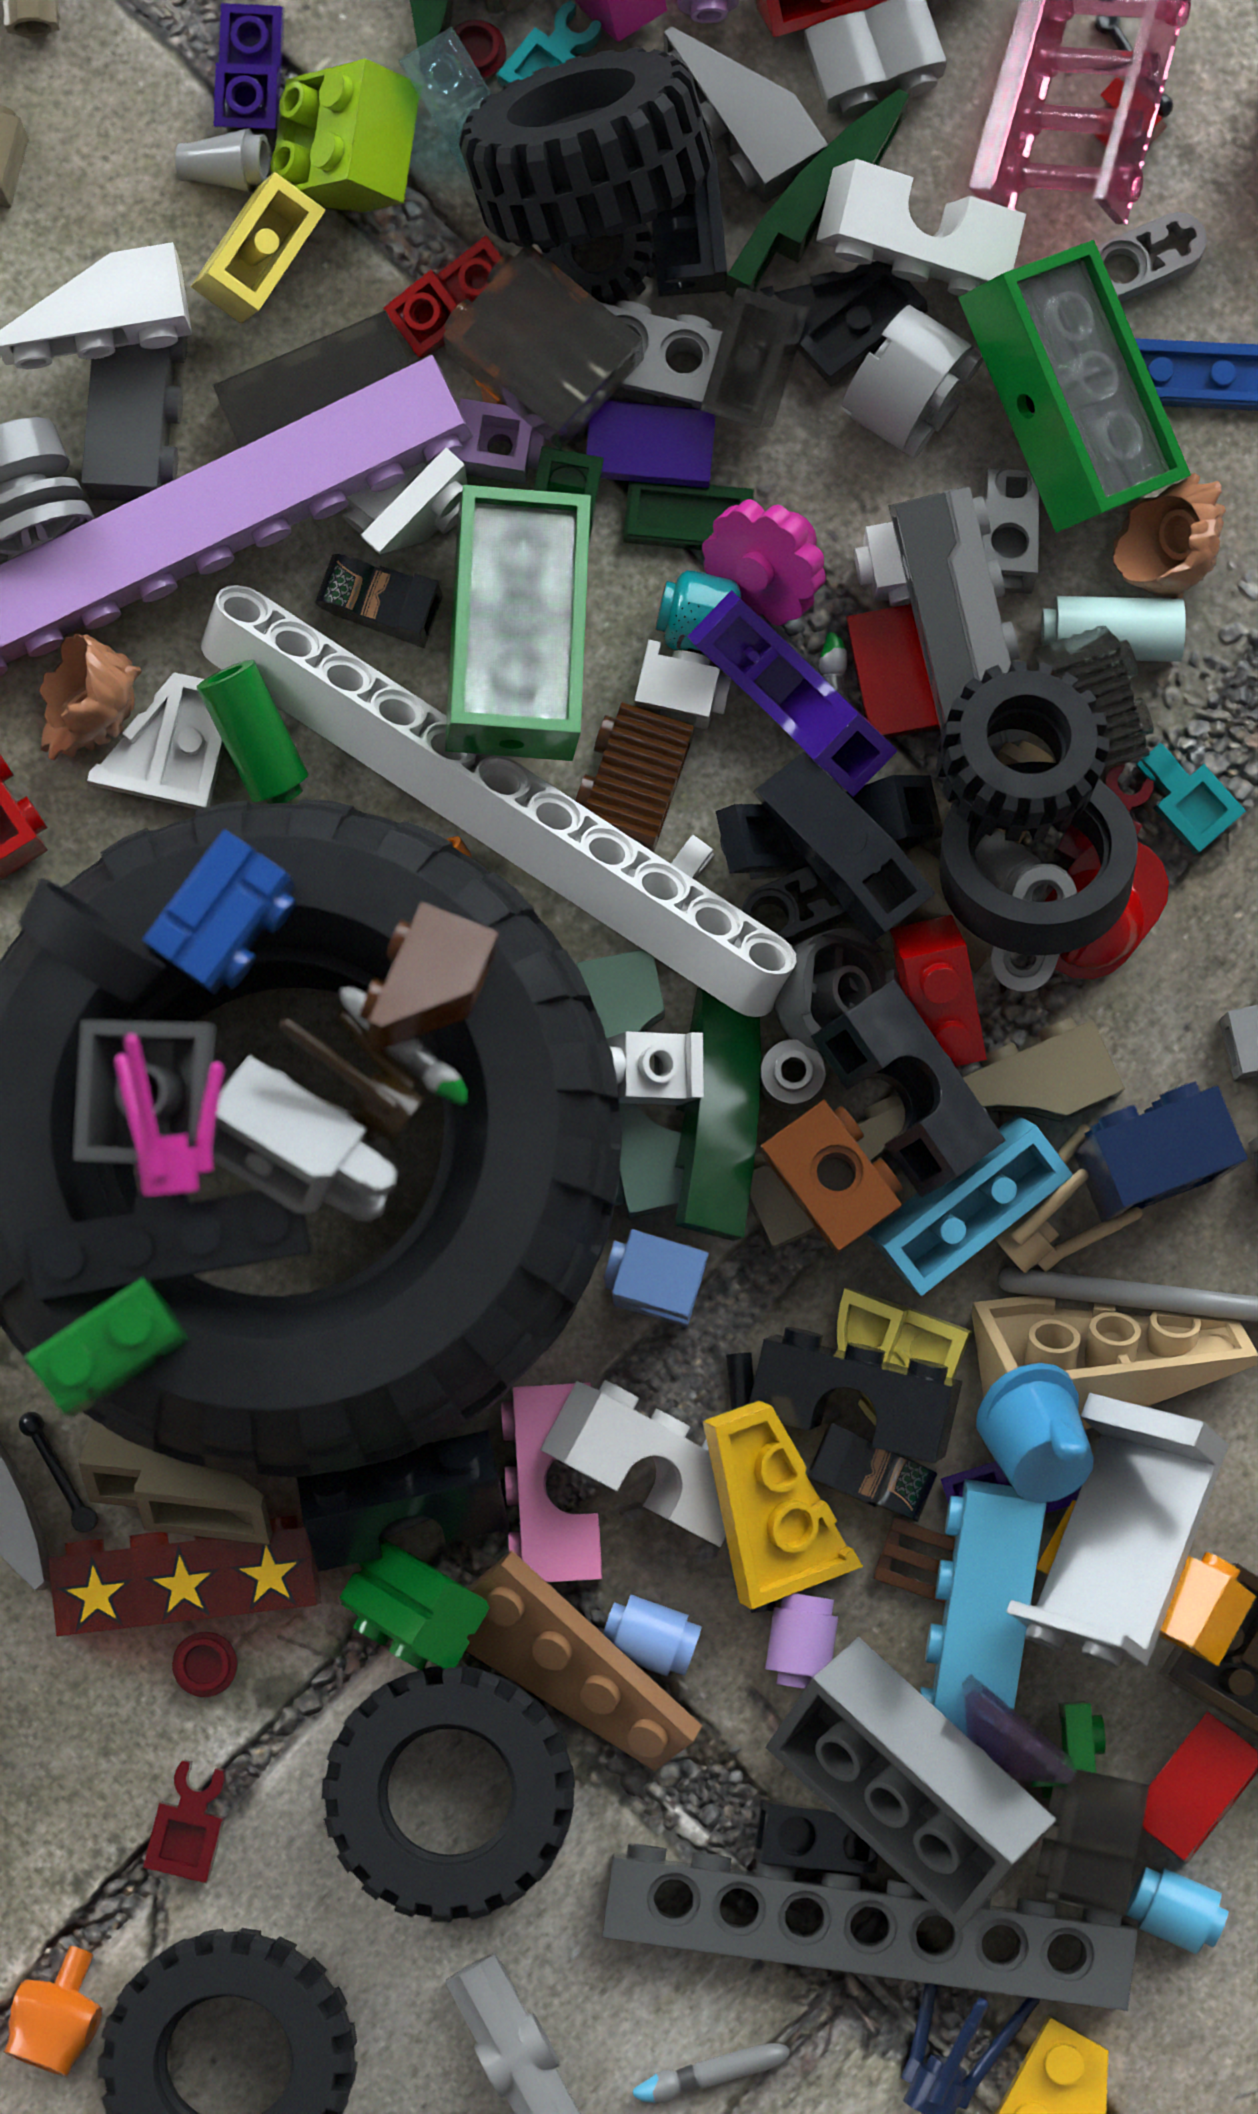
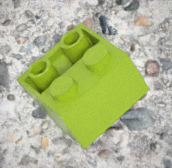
M366 58L286 79L279 103L280 119L275 150L270 161L271 175L276 172L320 206L326 208L367 212L403 204L421 84Z

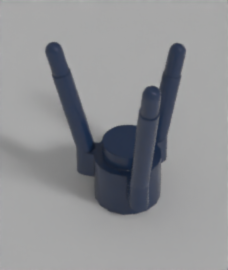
M925 1983L910 2057L901 2075L903 2080L910 2083L903 2101L922 2114H955L958 2107L967 2109L976 2088L1026 2023L1028 2017L1039 2004V1998L1027 1997L965 2078L967 2071L960 2065L980 2027L982 2018L988 2008V2002L983 1998L975 2002L947 2059L931 2054L926 2064L924 2063L938 1986L937 1984Z

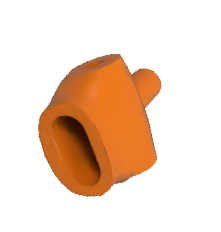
M69 1946L55 1983L40 1980H24L21 1983L11 2006L9 2035L4 2049L6 2055L44 2071L68 2077L77 2059L93 2040L102 2017V2007L79 1992L94 1956L92 1953L75 1946Z

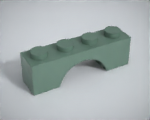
M640 949L576 963L603 1024L606 1039L623 1032H646L665 1018V1007L654 956L645 950ZM619 1103L622 1143L619 1184L614 1206L626 1204L629 1219L677 1209L684 1169L675 1167L681 1132L669 1130L655 1123L642 1112L637 1104Z

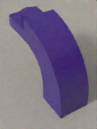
M732 590L687 636L699 650L761 706L851 796L854 797L898 751L813 666Z

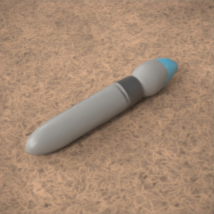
M767 2043L697 2062L695 2065L685 2066L677 2069L675 2072L664 2070L636 2086L632 2093L634 2097L642 2102H667L678 2096L680 2092L699 2090V2088H707L772 2069L788 2058L790 2049L780 2043Z

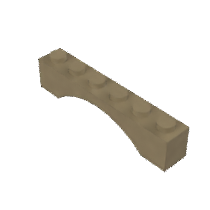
M1073 1017L1063 1019L1040 1030L1038 1035L1042 1042L1019 1052L1015 1043H1010L986 1054L987 1060L981 1061L984 1068L962 1077L988 1113L1030 1114L1057 1122L1065 1121L1112 1100L1125 1090L1093 1019L1077 1026ZM898 1094L864 1109L867 1120L857 1124L864 1134V1138L858 1141L857 1144L871 1163L888 1150L884 1144L895 1137L903 1128L905 1109ZM761 1154L756 1156L749 1205L772 1252L817 1230ZM836 1157L828 1158L817 1167V1177L820 1183L828 1190L842 1191L853 1183V1170L843 1159Z

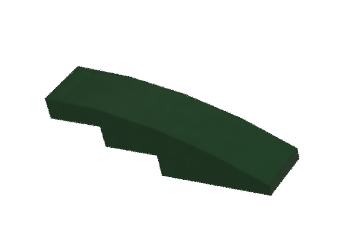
M900 89L896 90L843 130L797 175L762 218L729 270L726 282L727 295L748 305L776 252L797 263L800 262L820 225L833 168L855 159L879 166L906 117L910 94Z
M699 987L696 992L689 1033H703L704 1097L676 1106V1110L685 1112L675 1165L676 1168L684 1169L674 1226L736 1241L744 1238L754 1170L760 1097V1016L743 1015Z

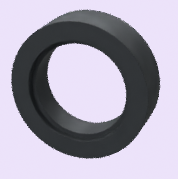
M1022 762L1006 765L1009 769L1024 774L1043 773L1057 766L1056 763ZM1098 780L1087 806L1080 815L1074 814L1070 823L1091 841L1099 856L1101 868L1092 882L1080 892L1061 900L1049 902L1027 901L1013 897L998 889L986 878L975 856V850L979 842L986 835L978 831L981 820L973 815L971 819L965 822L956 813L960 801L955 799L948 811L943 827L939 867L940 883L950 910L972 934L984 942L1009 952L1046 956L1082 948L1103 936L1119 920L1127 906L1132 890L1138 841L1135 825L1126 806L1103 782Z

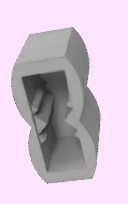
M888 0L866 11L835 17L805 30L804 47L827 113L842 111L846 117L866 113L878 104V98L892 94L898 89L910 94L909 98L916 97L934 89L937 86V79L945 74L946 58L926 0Z

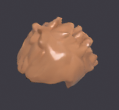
M1194 472L1180 483L1169 486L1157 497L1141 499L1128 509V517L1124 519L1122 529L1114 539V551L1112 554L1113 565L1117 567L1127 583L1143 588L1155 596L1183 598L1184 591L1202 581L1205 575L1213 570L1214 566H1216V557L1220 549L1219 537L1224 524L1222 517L1226 512L1224 505L1216 503L1220 493H1222V485L1219 481L1198 484L1200 476Z
M74 634V637L68 636L61 643L62 661L57 665L54 672H46L43 675V684L38 689L47 705L43 717L46 725L42 732L40 750L49 751L48 758L51 760H55L59 754H65L73 758L77 749H81L83 746L91 751L95 749L94 742L99 746L108 744L111 740L110 736L115 738L123 731V720L129 718L131 711L134 709L135 697L132 686L135 679L142 673L141 668L132 666V660L128 659L126 655L115 653L110 646L100 643L89 635Z

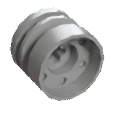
M30 417L0 424V565L95 519L90 506L85 501H80L84 492L79 482L75 478L61 477L67 471L70 460L55 425L47 418Z

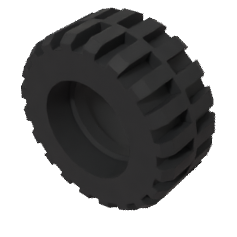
M629 48L625 52H616L615 50L601 51L595 56L586 58L579 56L565 60L566 63L551 68L546 66L533 72V75L522 80L516 79L505 85L498 94H490L482 100L480 108L472 109L468 114L461 130L459 146L484 224L490 229V232L506 243L513 242L517 247L530 248L533 245H539L544 249L558 248L560 244L564 243L578 245L591 242L592 238L604 235L611 237L623 233L625 228L638 223L643 225L657 218L658 213L666 209L672 210L683 203L686 194H694L701 187L703 179L707 178L713 160V149L692 76L689 73V69L673 55L669 56L665 51L657 49L646 52L643 48Z
M434 1666L407 1673L384 1684L356 1707L345 1720L344 1727L330 1748L327 1756L329 1763L326 1777L322 1779L321 1799H325L327 1817L324 1818L328 1838L333 1837L340 1853L337 1858L347 1873L351 1871L363 1884L361 1889L376 1901L378 1898H381L393 1905L395 1912L411 1918L415 1914L432 1918V1922L451 1923L453 1919L470 1917L471 1920L485 1917L505 1905L510 1906L525 1896L526 1892L536 1882H540L551 1868L569 1830L574 1809L575 1787L573 1765H571L567 1751L568 1746L560 1729L556 1727L545 1707L536 1698L534 1699L521 1689L520 1685L510 1679L487 1672L486 1669L471 1666H456L447 1669ZM443 1729L466 1731L488 1742L499 1753L507 1767L512 1791L509 1812L500 1830L482 1846L466 1853L452 1855L425 1850L408 1839L396 1824L388 1801L390 1774L401 1752L418 1737Z
M223 1928L204 1931L200 1935L187 1940L184 1938L165 1949L144 1965L127 1982L116 1998L118 2002L113 2013L106 2019L101 2035L105 2039L104 2050L98 2056V2078H104L106 2093L101 2097L106 2114H200L182 2099L172 2083L167 2063L168 2047L177 2024L189 2010L204 2001L224 1996L248 1999L267 2009L280 2023L289 2042L291 2068L287 2084L279 2099L262 2114H343L349 2102L348 2098L351 2088L355 2082L358 2063L355 2061V2045L357 2043L354 2022L350 2023L345 2009L348 2003L340 1987L334 1988L324 1975L327 1969L314 1956L309 1960L295 1950L297 1944L281 1936L275 1940L261 1935V1930L241 1928L239 1931L224 1932Z

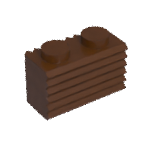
M621 702L616 718L604 716L594 746L595 752L603 754L602 761L596 777L584 775L575 801L654 853L694 736V726Z

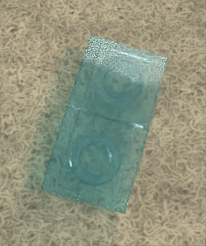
M450 27L400 58L399 64L431 115V120L462 172L465 173L467 168L459 146L461 130L468 114L472 109L480 108L481 101L488 97L491 92L453 27Z

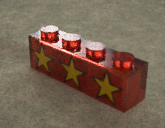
M297 1516L270 1518L273 1532L270 1545L194 1536V1541L169 1543L168 1533L165 1532L130 1535V1548L105 1551L104 1539L65 1543L66 1556L48 1558L56 1637L322 1605L318 1569L305 1527L298 1528Z

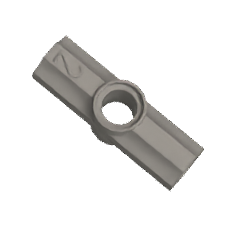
M494 1952L473 1962L447 1978L445 1983L477 2041L474 2044L477 2056L493 2087L501 2098L507 2097L514 2113L581 2114L557 2069L560 2063L546 2033L533 2013H527L515 1986L512 1984L502 1961L498 1959L496 1953Z

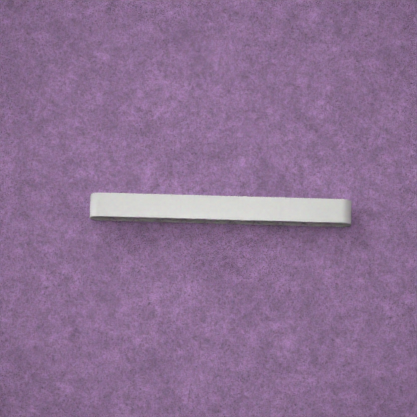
M239 585L227 586L219 591L201 640V650L211 663L223 670L242 661L254 660L277 707L733 1010L752 1017L765 1016L772 1011L780 990L797 962L796 953L792 946L781 936L508 756L445 752L446 715L261 593L249 587Z

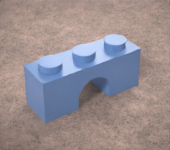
M631 1229L627 1244L614 1242L604 1274L605 1288L613 1290L612 1296L615 1307L688 1328L706 1269L708 1252Z

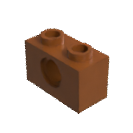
M824 1099L763 1143L759 1152L832 1252L837 1256L900 1209L902 1204L896 1197V1194L902 1191L903 1187L892 1170L881 1158L871 1163L857 1144L858 1141L864 1138V1134L843 1106L833 1111ZM832 1157L845 1160L853 1170L854 1179L852 1185L842 1191L826 1189L817 1177V1167L822 1161Z

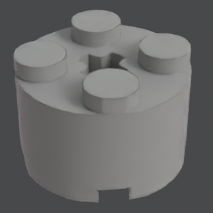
M907 305L896 315L881 334L887 339L875 355L869 352L844 396L842 407L845 408L843 412L851 416L853 420L915 459L930 440L934 430L941 433L950 422L960 404V401L954 398L953 394L958 388L959 383L966 386L970 382L984 359L981 352L975 346L922 311Z

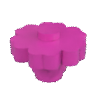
M747 499L739 505L727 508L714 520V533L702 543L706 574L737 582L741 590L740 599L750 606L758 616L763 614L771 624L781 626L789 620L799 619L814 604L813 594L825 584L826 574L823 568V552L816 547L817 538L815 530L805 517L796 512L788 511L781 505H773L764 511L756 501Z

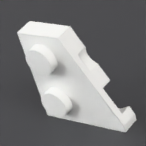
M445 448L361 534V538L377 553L383 554L426 542L438 529L443 534L449 532L457 524L463 485H468L465 464L448 448Z
M174 672L154 695V702L144 713L138 714L122 733L124 737L100 765L96 763L90 770L87 779L90 786L197 810L210 807L225 745L196 688L205 679Z

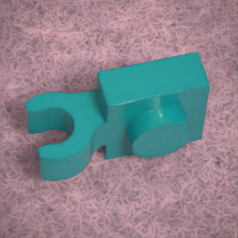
M1161 742L1136 764V767L1143 776L1154 781V786L1166 795L1153 809L1194 855H1197L1246 812L1205 764L1189 775Z

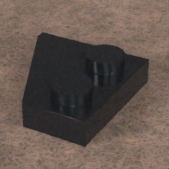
M877 260L872 261L871 264H859L849 272L831 271L810 276L811 284L774 292L773 286L761 288L755 293L756 305L831 387L861 365L869 352L872 354L877 352L887 339L881 334L903 308L911 305L925 314L928 312L927 300L908 280L893 275L891 273L893 265Z

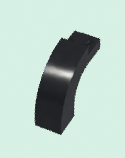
M891 775L864 785L854 797L846 791L899 847L910 849L918 843L922 845L942 837L943 826L931 775ZM733 804L715 811L721 834V848L726 856L729 874L749 873L751 880L779 878L810 865L763 804Z

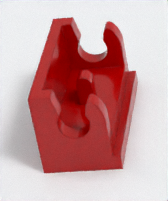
M1207 1711L1130 1809L1127 1816L1185 1864H1188L1258 1774V1750Z

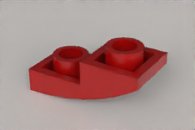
M485 235L439 273L433 270L428 271L384 306L383 310L418 358L422 359L457 339L461 327L474 328L513 300L514 294L522 293L527 287L492 239Z

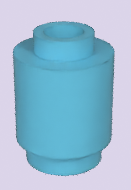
M1144 1867L1130 1896L1125 1915L1139 1921L1138 1929L1197 1954L1203 1944L1211 1947L1216 1945L1225 1926L1228 1910L1219 1907L1222 1896L1220 1892L1164 1867L1160 1872Z

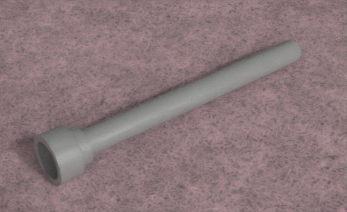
M1016 1267L1004 1268L998 1275L1000 1288L1009 1293L1258 1322V1296L1050 1271L1045 1272L1033 1269L1024 1273L1020 1268Z

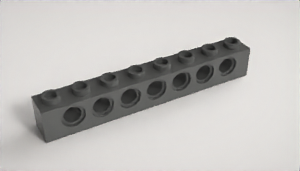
M628 1843L627 1855L613 1854L603 1938L1128 2011L1137 1930L1131 1925L1121 1924L1122 1912L1083 1907L1082 1918L1056 1915L1057 1903L1050 1901L1018 1898L1017 1909L992 1906L990 1899L961 1930L950 1922L952 1935L948 1944L940 1950L928 1951L921 1948L917 1943L916 1931L919 1924L930 1916L946 1917L908 1881L888 1880L887 1890L884 1891L860 1887L862 1876L824 1870L821 1882L795 1878L797 1869L795 1866L766 1864L758 1861L756 1873L730 1869L732 1858L693 1852L692 1863L666 1860V1848ZM670 1879L685 1882L693 1893L690 1907L678 1915L664 1913L658 1908L654 1899L659 1885ZM736 1888L750 1891L758 1901L754 1917L742 1924H734L727 1921L719 1909L723 1896L728 1891ZM802 1897L811 1898L822 1907L820 1924L814 1930L807 1933L796 1932L789 1928L785 1922L787 1907L791 1902ZM864 1907L879 1908L887 1917V1927L884 1934L872 1942L860 1941L851 1933V1920L854 1914ZM996 1925H1006L1013 1928L1017 1939L1013 1953L1002 1960L989 1959L982 1951L984 1934ZM1062 1934L1074 1935L1078 1937L1081 1943V1956L1078 1962L1067 1969L1052 1967L1047 1957L1051 1941Z

